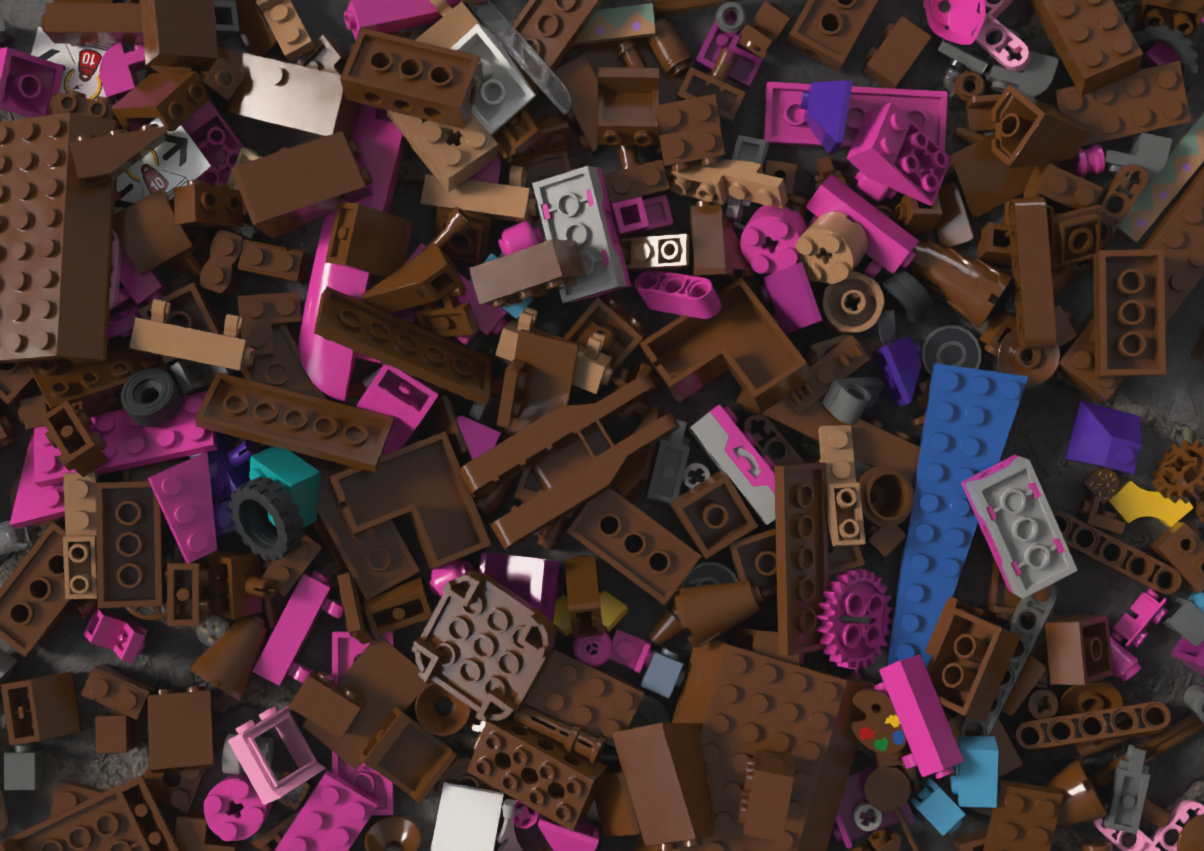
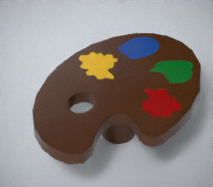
M874 689L857 691L852 697V702L856 707L865 712L866 718L851 723V729L856 737L868 749L879 754L891 755L899 752L906 744L907 738L890 697ZM873 704H878V705H880V706H881V711H879V710H872V709H871L872 705H873Z

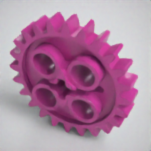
M853 569L845 571L844 574H837V582H829L831 592H823L826 602L819 603V606L823 609V614L817 615V619L822 620V625L817 628V631L823 632L819 643L826 644L823 653L830 655V662L837 663L838 667L858 670V668H867V663L874 664V656L881 657L882 655L880 646L887 647L884 637L885 635H890L891 632L887 629V625L892 623V619L888 618V613L893 610V607L887 606L891 595H884L887 585L880 584L881 577H875L874 572ZM840 616L869 617L872 620L871 622L841 621L839 618Z

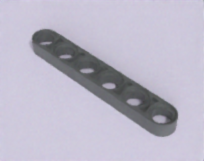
M1054 584L1047 586L1049 597L1045 601H1037L1034 593L1024 599L1021 598L1006 629L1021 635L1019 641L1022 644V651L1019 655L1012 657L1007 669L1008 679L1005 683L1001 684L995 697V705L990 710L986 721L982 722L963 715L958 726L959 736H966L965 728L972 722L979 723L981 726V734L979 736H989L1056 601L1057 589ZM1025 612H1032L1036 617L1035 625L1030 629H1024L1020 624V618Z

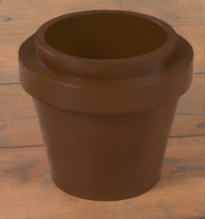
M889 465L876 466L868 469L860 478L856 479V483H860L863 519L877 527H893L902 523L909 516L914 504V491L909 478L900 469Z

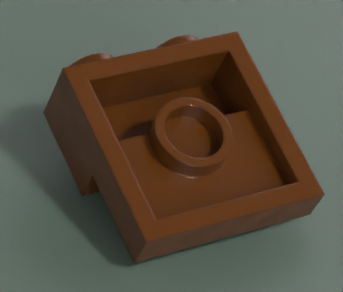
M717 94L655 105L664 166H672V171L690 168V162L702 160V166L720 163L721 156L727 155Z
M603 294L597 297L563 338L587 347L589 338L593 337L594 332L605 335V342L600 353L613 357L609 368L615 371L648 332L644 329L646 323L636 314L629 316L622 309L624 304L617 296Z

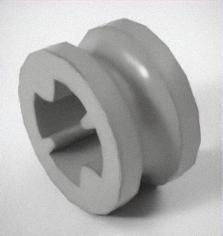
M692 463L685 468L683 481L688 488L692 489L701 483L696 482L693 485L689 482V479H691V477H688L690 470L696 471L699 468L704 472L701 474V476H705L704 480L710 477L708 468L703 464Z
M863 801L855 806L853 819L862 830L873 831L881 824L882 814L869 801ZM868 809H873L871 813L875 816L874 820L868 819L867 823H862L863 818L860 816V813H866Z

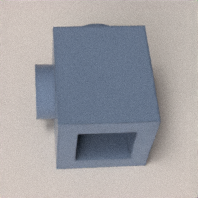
M664 647L661 652L654 649L651 662L641 679V687L669 698L674 686L680 687L686 670L682 669L683 662L678 659L679 654Z

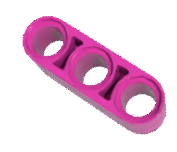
M647 270L639 274L635 280V286L645 305L651 310L708 319L717 315L721 309V301L709 279L659 270Z

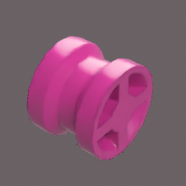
M1093 144L1088 149L1080 148L1074 158L1071 159L1072 168L1076 176L1084 177L1087 173L1102 174L1104 172L1105 158L1102 147L1099 144Z
M513 798L516 801V809L520 807L522 810L521 814L515 815L513 818L514 826L522 829L530 828L537 821L539 812Z

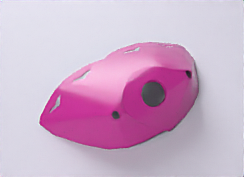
M924 0L923 6L926 9L927 20L935 34L960 45H969L975 41L984 23L985 0H945L951 5L950 10L946 13L941 12L938 7L939 2L943 0ZM979 3H980V7H979L980 15H979V13L977 12Z

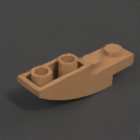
M255 0L288 62L315 49L308 31L291 0Z
M701 160L690 162L689 169L672 171V166H668L665 170L670 191L681 196L685 195L722 205L730 196L739 200L743 199L783 209L788 201L783 178L765 175L762 165L759 163L720 160V163L702 166Z
M851 425L820 426L818 433L821 459L818 462H826L827 521L833 547L865 545L860 483H856Z
M65 472L63 474L66 536L63 537L65 599L98 598L95 483H98V472H91L85 477H82L77 472Z

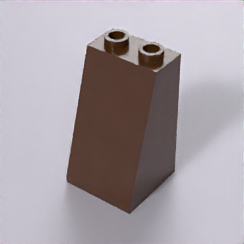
M343 131L231 168L252 224L272 239L336 211L339 201L354 203L373 194L369 184L373 183L371 174L366 166H361L358 156L362 155L360 147L355 138L350 139Z
M658 723L613 732V740L645 846L658 845V851L677 849L676 843L683 842L684 847L702 845V839L714 837L699 723Z

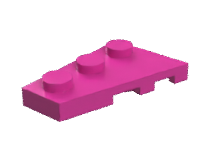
M34 435L30 437L10 521V526L14 529L65 517L64 483L41 488L35 484Z
M202 453L149 477V483L186 563H191L216 551L217 542L208 453Z

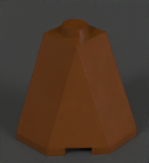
M1010 84L992 109V122L995 123V138L992 139V152L1011 168L1073 159L1090 135V132L1069 116Z
M697 201L696 206H690L691 276L706 278L710 282L735 281L740 277L743 280H752L754 270L744 258L740 242L722 206L706 201Z

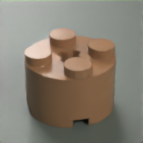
M827 212L816 219L796 241L795 246L800 253L798 261L803 263L808 280L829 284L841 282L861 262L868 248V239L864 229L857 221L853 223L846 218L848 215L841 212Z
M852 271L845 280L833 284L828 283L819 296L818 309L823 323L832 332L847 336L856 335L869 329L877 322L883 309L884 296L880 286L874 279ZM847 297L850 301L855 300L857 302V305L853 307V311L851 308L845 307L844 303L848 301Z

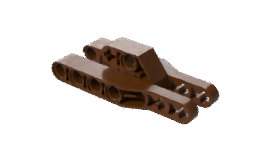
M646 374L633 380L597 403L561 406L459 469V473L473 497L477 498L534 465L531 471L542 490L537 492L538 496L519 507L513 506L510 508L511 512L494 523H490L504 550H509L611 489L631 458L680 428L673 414L669 413L614 445L601 425L603 422L642 400L656 389L649 375Z

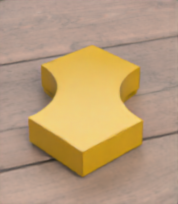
M1132 481L1126 482L1107 501L1119 517L1128 524L1137 518L1148 516L1158 519L1167 527H1172L1194 508L1189 501L1184 504L1179 498L1176 503H1173L1169 498L1165 499L1158 491L1141 489Z
M604 590L600 593L603 630L609 633L627 614L628 606ZM562 594L555 601L554 622L552 623L556 626L557 631L566 637L572 633L568 610V598Z

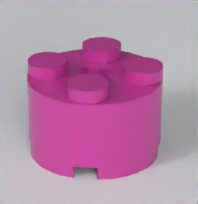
M762 206L752 215L742 232L740 246L744 258L755 272L773 274L797 262L800 253L796 249V241L807 230L803 217L797 211H792L785 206L783 209Z
M242 773V775L232 774L223 779L210 791L204 801V815L210 829L222 840L239 841L252 836L263 826L270 815L272 802L263 805L246 773ZM241 803L244 808L242 810L236 809L234 804Z

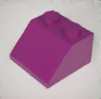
M802 262L768 275L761 280L763 284L759 287L761 298L764 304L769 303L773 313L771 316L785 335L815 326L822 321Z

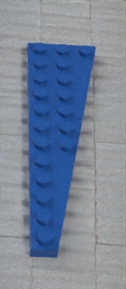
M940 363L933 364L913 488L914 504L908 519L907 536L905 538L885 667L921 654L925 667L927 668L932 655L925 652L944 605L950 596L953 597L978 524V520L961 482L999 463L1028 376Z

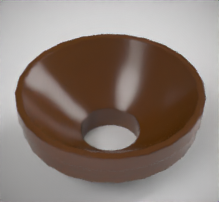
M434 681L426 685L416 699L415 715L417 720L427 732L434 735L447 736L456 733L466 724L470 716L471 707ZM445 696L452 700L453 710L450 713L441 714L437 711L435 704L440 697Z
M403 816L383 817L375 821L365 835L366 851H385L392 845L400 846L403 851H419L421 834L419 828L413 821Z

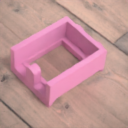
M289 705L280 710H277L275 706L259 715L261 721L254 724L253 720L244 723L236 728L238 735L228 740L263 805L283 797L326 769L314 757L288 710L290 708ZM274 726L299 768L280 781H277L254 738Z

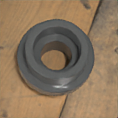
M736 2L724 3L716 13L717 25L722 31L727 33L739 31L746 22L744 8ZM729 12L736 15V22L728 23L725 15Z

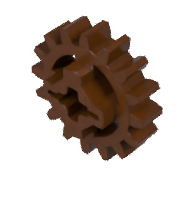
M1184 440L1182 447L1172 444L1173 451L1170 453L1163 451L1164 459L1155 460L1154 463L1158 469L1151 471L1155 478L1152 483L1165 499L1169 498L1173 503H1176L1180 498L1186 504L1191 496L1199 500L1200 492L1204 491V446L1199 440H1196L1193 445L1188 440Z

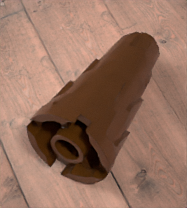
M915 237L919 241L912 249L916 256L906 269L923 281L928 289L947 301L949 307L968 319L973 325L981 328L1007 288L1013 275L979 259L973 260L951 248L945 249L926 239Z

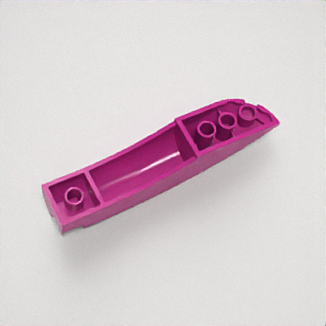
M360 103L351 139L355 138L360 147L362 155L358 156L361 166H366L371 174L373 183L369 184L373 194L354 203L389 214L407 139L391 121L385 109ZM336 211L325 215L323 219L304 308L298 347L302 366L312 383L329 397L345 402L356 362L355 352L350 348L314 334L320 298L325 287L328 286L366 303L361 296L373 288L376 276L349 267L332 265L325 262Z

